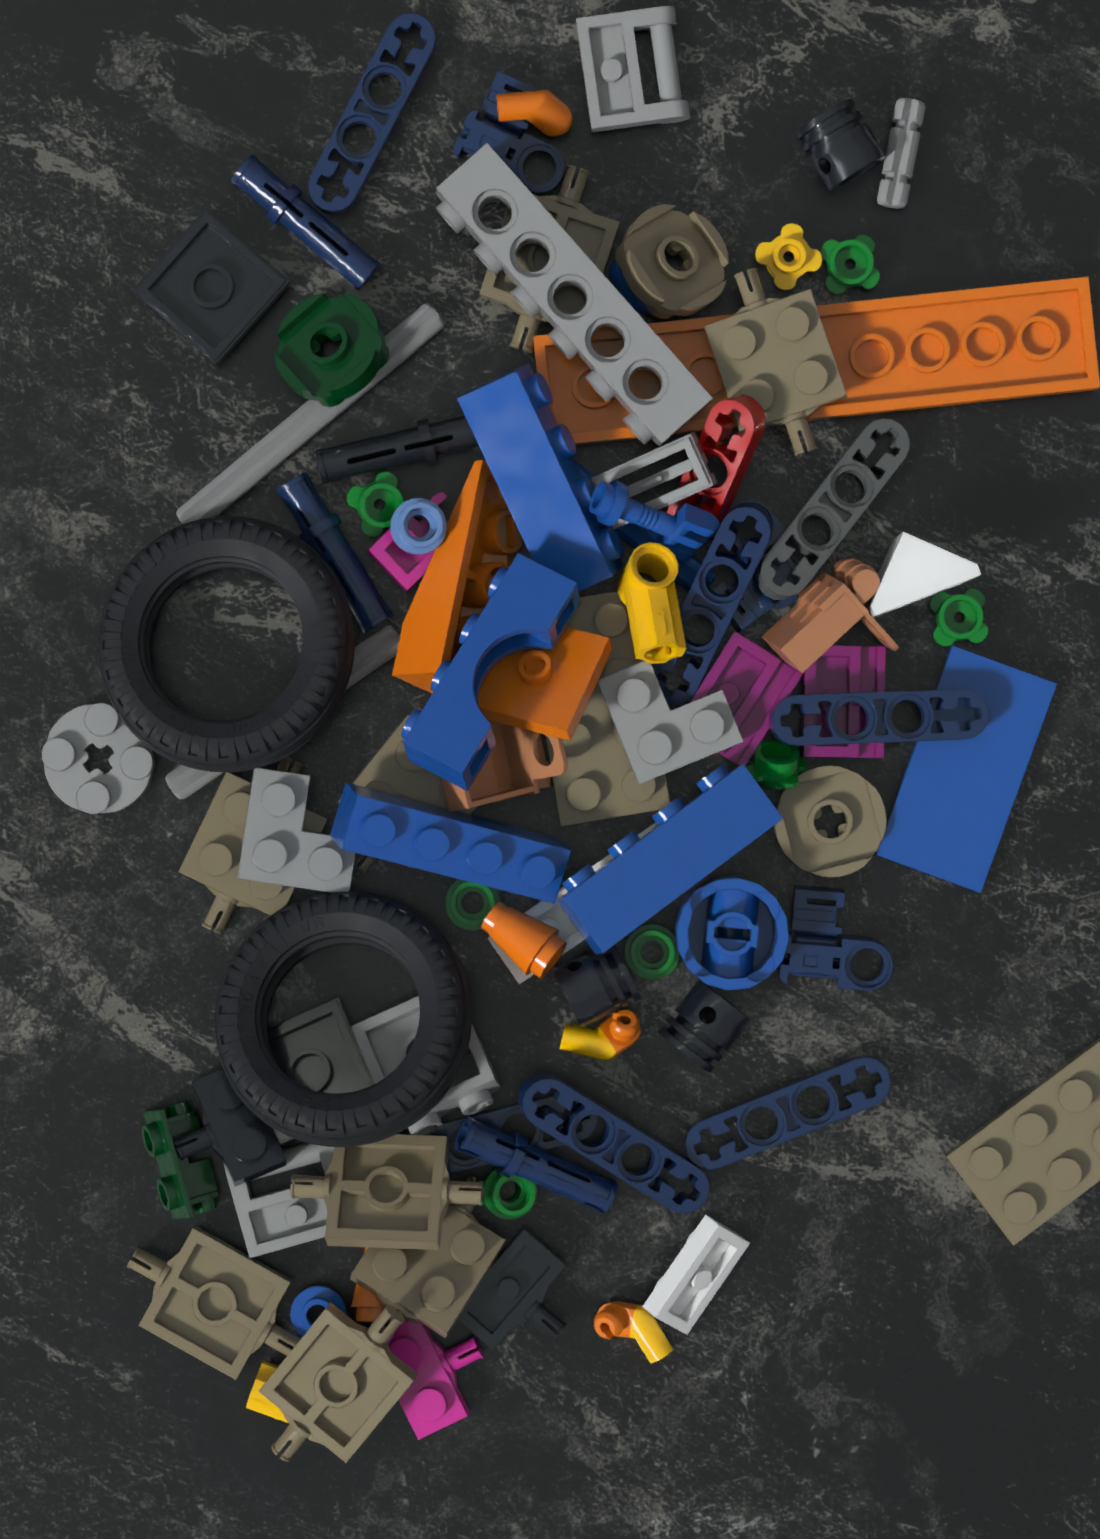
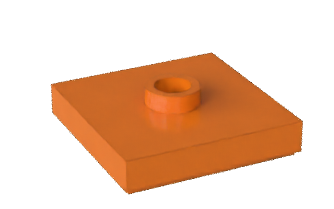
M566 627L553 650L527 649L506 656L492 667L482 682L478 695L480 711L487 720L571 741L612 651L609 637Z

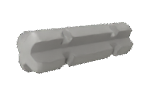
M899 98L894 107L892 122L895 123V127H891L886 158L884 159L882 174L886 176L885 179H881L877 195L878 204L888 208L901 209L908 202L911 185L907 184V179H911L913 176L921 134L917 132V128H920L923 124L926 109L925 103L919 100Z

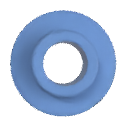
M414 498L407 500L394 511L391 517L390 532L394 542L400 549L410 554L422 555L435 550L442 543L446 535L447 523L442 510L435 503L427 499ZM412 517H420L426 522L427 532L423 537H415L409 532L408 522Z

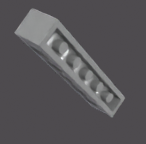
M488 143L436 187L437 196L442 201L436 207V210L456 233H459L464 228L468 230L479 243L473 251L480 261L495 276L501 270L507 274L517 286L510 292L514 299L532 318L539 312L554 328L548 334L552 342L569 360L575 355H578L591 369V372L585 377L586 380L606 402L615 397L629 412L623 418L624 423L643 444L652 439L661 447L711 402L713 398ZM490 202H500L508 207L512 217L505 227L489 229L479 219V212L482 207ZM537 244L543 247L549 257L547 265L537 272H529L522 269L517 263L516 255L523 246ZM574 286L580 289L586 298L585 307L580 312L572 315L559 311L554 304L553 297L560 288ZM602 328L614 329L622 337L623 349L612 357L601 356L594 351L591 345L592 335ZM639 370L653 372L660 381V392L651 399L637 398L629 389L628 381L630 376Z

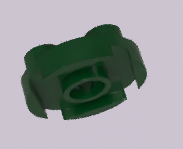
M323 293L303 300L284 317L277 332L280 342L278 345V355L274 352V358L280 375L297 394L306 399L318 401L319 404L326 407L337 406L344 399L355 395L365 388L376 376L379 369L387 363L389 358V348L385 343V331L380 320L367 303L352 294L342 293L345 298L339 296L328 298ZM329 338L335 343L342 338V343L336 353L331 356L320 357L324 353L321 344Z

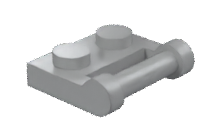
M660 6L576 18L591 133L656 123L669 124L690 119L688 101L682 100L672 27L677 25L675 7ZM648 30L651 33L660 102L644 104L634 31Z
M302 1143L284 1148L282 1151L287 1165L253 1180L320 1161L326 1175V1171L333 1159L334 1147ZM224 1162L227 1180L249 1258L325 1237L328 1211L324 1199H292L290 1187L252 1198L249 1181L235 1187Z

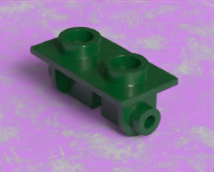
M188 1100L166 1106L168 1117H166L164 1109L143 1112L146 1124L142 1126L143 1142L148 1154L151 1157L156 1156L161 1178L157 1179L158 1196L163 1208L166 1211L171 1210L173 1219L193 1218L191 1205H194L196 1214L216 1209L215 1197L220 1195L209 1158L189 1163L187 1157L181 1161L178 1150H176L173 1138L200 1128L196 1109L190 1110Z

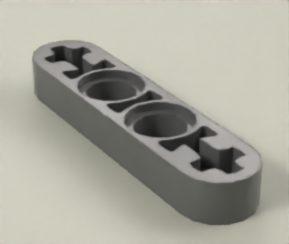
M878 419L870 423L858 434L760 560L756 568V581L764 595L773 600L784 601L793 598L808 585L906 458L909 452L910 439L907 431L900 423L892 419ZM887 434L892 439L889 449L894 453V456L889 453L884 454L869 469L868 466L861 462L875 448L876 443L870 438L871 435L878 439ZM854 454L859 462L852 459ZM873 472L878 473L880 475L878 479L875 477ZM848 473L860 479L864 487L863 496L860 501L848 503L837 495L835 481L839 475ZM819 516L829 524L831 534L827 544L817 546L807 542L802 533V524L805 518ZM788 539L794 548L785 544ZM795 550L804 555L790 572L791 578L796 581L795 584L786 581L781 586H778L773 582L772 579L775 577L776 571L770 566L771 563L780 566L789 559ZM806 557L812 558L814 560L811 565L806 559Z

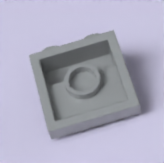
M418 996L351 1026L375 1084L387 1077L398 1067L414 1042L420 1017ZM473 1024L464 1062L452 1086L428 1114L399 1134L410 1132V1135H429L443 1125L440 1118L461 1109L463 1115H471L493 1104L494 1100L491 1095L502 1089Z

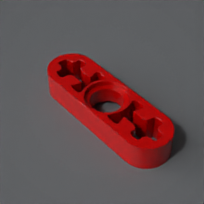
M737 394L720 401L711 409L697 444L701 453H705L706 458L708 455L717 456L725 463L727 479L723 485L715 484L670 504L667 510L668 514L674 516L685 503L697 506L701 502L702 497L705 496L711 499L703 502L700 509L715 515L720 527L730 509L765 429V413L758 401L748 395ZM739 411L741 413L739 422L746 429L734 434L729 444L720 442L730 436L734 427V421L728 415ZM694 469L682 475L677 488L698 479Z

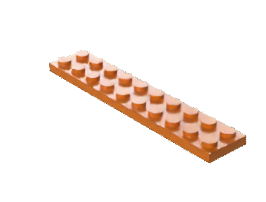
M1089 276L817 305L847 397L820 406L807 417L808 421L1091 391L1100 388ZM733 315L648 324L713 398L703 410L674 435L689 434L694 431L695 433L702 432L711 409L720 401L728 398L704 326L732 317ZM602 328L592 335L591 345L597 354L604 357H612L623 349V340L616 330ZM548 334L533 336L536 370L546 380L553 398V402L549 407L557 424H564L568 428L575 446L638 439L623 421V418L629 412L615 397L606 402L594 390L585 378L591 372V369L578 355L569 360L556 347ZM639 370L629 378V389L637 398L651 399L660 392V381L651 371ZM734 413L729 414L728 417L734 421L733 429L738 428Z

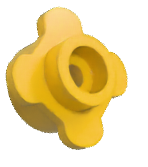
M793 223L783 226L781 235L770 243H760L755 253L757 262L761 265H766L769 273L774 277L775 286L785 291L793 289L797 279L801 278L807 271H817L822 263L821 253L816 249L810 248L803 238V229ZM786 252H791L794 255L792 262L784 260L783 255Z

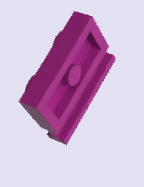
M734 631L689 703L723 690L743 742L717 753L738 766L742 764L746 766L757 745L760 744L770 728L769 715L773 706L782 698L790 696L803 674Z
M832 645L803 673L802 695L885 692L886 646ZM819 702L818 706L821 714H801V727L822 725L819 736L828 737L824 722L827 702ZM848 702L843 704L836 714L837 726L845 734L854 735L859 733L866 724L865 711L857 703ZM884 743L801 746V757L884 758Z

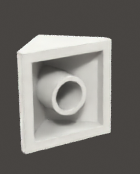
M902 532L893 539L878 573L880 585L876 593L864 606L868 609V613L875 618L938 592L968 582L980 576L981 572L978 564Z

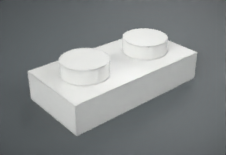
M705 1215L697 1228L689 1235L686 1244L664 1276L659 1279L653 1292L642 1307L658 1320L687 1335L750 1243L737 1232Z

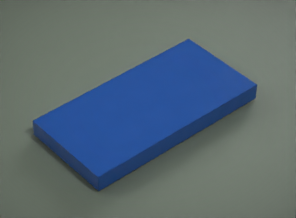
M950 646L935 690L967 689L975 691L983 697L988 705V724L979 735L966 740L915 742L887 819L883 840L880 842L875 855L981 893L1057 683L964 649ZM931 698L930 703L934 718L930 732H939L936 721L948 720L958 721L959 729L964 731L966 721L975 720V709L966 708L964 699L959 698L957 708L936 710L938 699Z

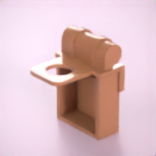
M845 558L839 560L834 565L833 577L822 571L798 593L797 604L771 627L762 638L784 662L802 674L859 620L868 627L882 644L896 652L899 646L868 613V609L864 606L876 593L880 585V578L875 569L870 565L855 558Z
M488 720L492 725L496 745L469 790L466 791L442 778L449 812L540 793L539 789L553 786L551 777L563 775L568 770L563 740L546 735L551 741L554 753L553 761L550 764V760L547 761L541 733Z

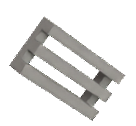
M695 431L591 478L596 489L602 481L609 483L685 449L689 459L629 485L628 498L693 469L698 478L697 480L645 502L643 505L646 504L648 507L651 506L659 510L718 483L714 474L710 473L706 463H708L705 453H701L697 444L699 440ZM619 518L612 527L616 529L630 522Z

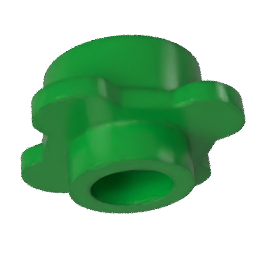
M861 234L856 236L854 240H845L840 243L831 239L823 244L820 253L822 259L827 262L829 274L825 280V285L831 293L840 295L847 288L858 286L869 290L877 285L880 273L874 268L872 252L875 249V243L869 236ZM846 260H853L855 268L852 270L845 267Z
M380 472L376 475L375 481L363 487L353 486L347 493V503L350 507L356 508L362 520L360 529L367 536H379L383 528L390 526L394 511L405 502L401 493L396 488L398 480L390 472ZM375 500H383L384 506L382 509L378 510L374 507Z
M974 588L966 590L964 594L951 596L946 592L936 593L930 601V608L936 613L937 628L933 632L934 640L944 647L950 646L954 641L968 639L972 643L982 642L988 635V627L983 623L982 606L985 604L984 595ZM957 612H961L964 615V620L961 623H957L954 620V615Z
M768 740L757 745L753 754L754 763L746 766L756 782H759L766 788L779 790L798 786L799 778L797 776L799 772L807 769V761L800 756L796 746L786 745L779 740Z

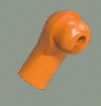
M549 90L496 94L499 122L527 120L542 133L552 137L565 134L572 125L573 116L571 110Z

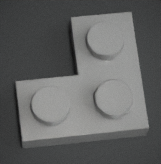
M645 661L601 678L597 682L639 784L743 742L723 690L670 711L652 665L646 664Z
M255 768L253 770L237 875L238 879L331 893L350 892L355 853L341 849L330 834L302 830L310 775L267 768Z

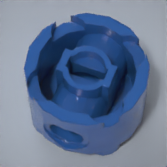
M736 876L713 878L695 887L681 904L674 925L677 950L686 967L704 983L724 990L751 988L768 978L783 961L789 942L787 917L777 899L760 884Z

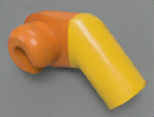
M619 1009L595 1029L581 1028L578 1025L566 1023L559 1049L602 1061L611 1060L637 1041L641 1033L639 1017L632 1010Z
M613 1301L601 1306L594 1318V1329L600 1337L611 1340L613 1336L636 1339L650 1364L659 1361L673 1351V1347L654 1316L642 1307L643 1305Z

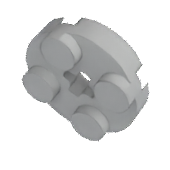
M106 703L82 705L67 712L52 727L47 742L42 749L45 776L51 789L68 806L89 814L118 812L131 806L142 797L152 780L155 766V751L141 742L127 728L114 707ZM94 744L99 749L105 748L107 745L112 748L114 754L108 759L112 766L109 772L104 773L99 768L91 772L88 770L85 763L90 758L87 749Z

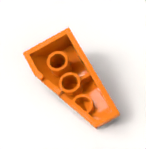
M484 460L474 461L447 522L446 535L442 543L434 551L402 624L392 676L430 693H433L431 682L439 666L445 660L452 662L462 646L459 643V638L467 620L473 613L480 615L490 600L488 590L495 574L503 566L509 568L515 559V552H518L522 547V536L492 472Z

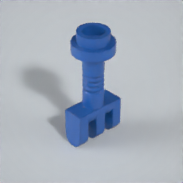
M617 480L610 483L604 481L599 483L593 492L589 505L590 513L597 515L599 523L613 526L620 518L658 533L657 543L669 548L677 559L683 561L689 560L696 553V550L707 541L708 537L712 536L719 528V521L715 515L687 503L673 516L628 498V486Z

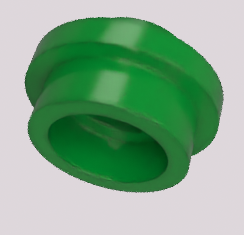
M458 879L447 891L445 898L446 912L451 921L458 927L469 931L481 930V925L488 913L501 901L500 894L495 888ZM469 892H477L483 897L484 906L478 913H469L462 905L463 897Z
M647 924L635 929L629 935L624 948L625 960L630 970L637 976L647 980H657L669 975L677 966L680 957L674 934L669 929L657 924ZM649 941L658 942L662 946V956L656 962H647L641 955L643 945Z
M496 1167L486 1175L483 1181V1203L488 1211L499 1218L506 1220L520 1218L534 1205L537 1196V1185L516 1175L507 1178L498 1174ZM507 1181H513L515 1184L514 1195L508 1200H502L500 1197L501 1186Z

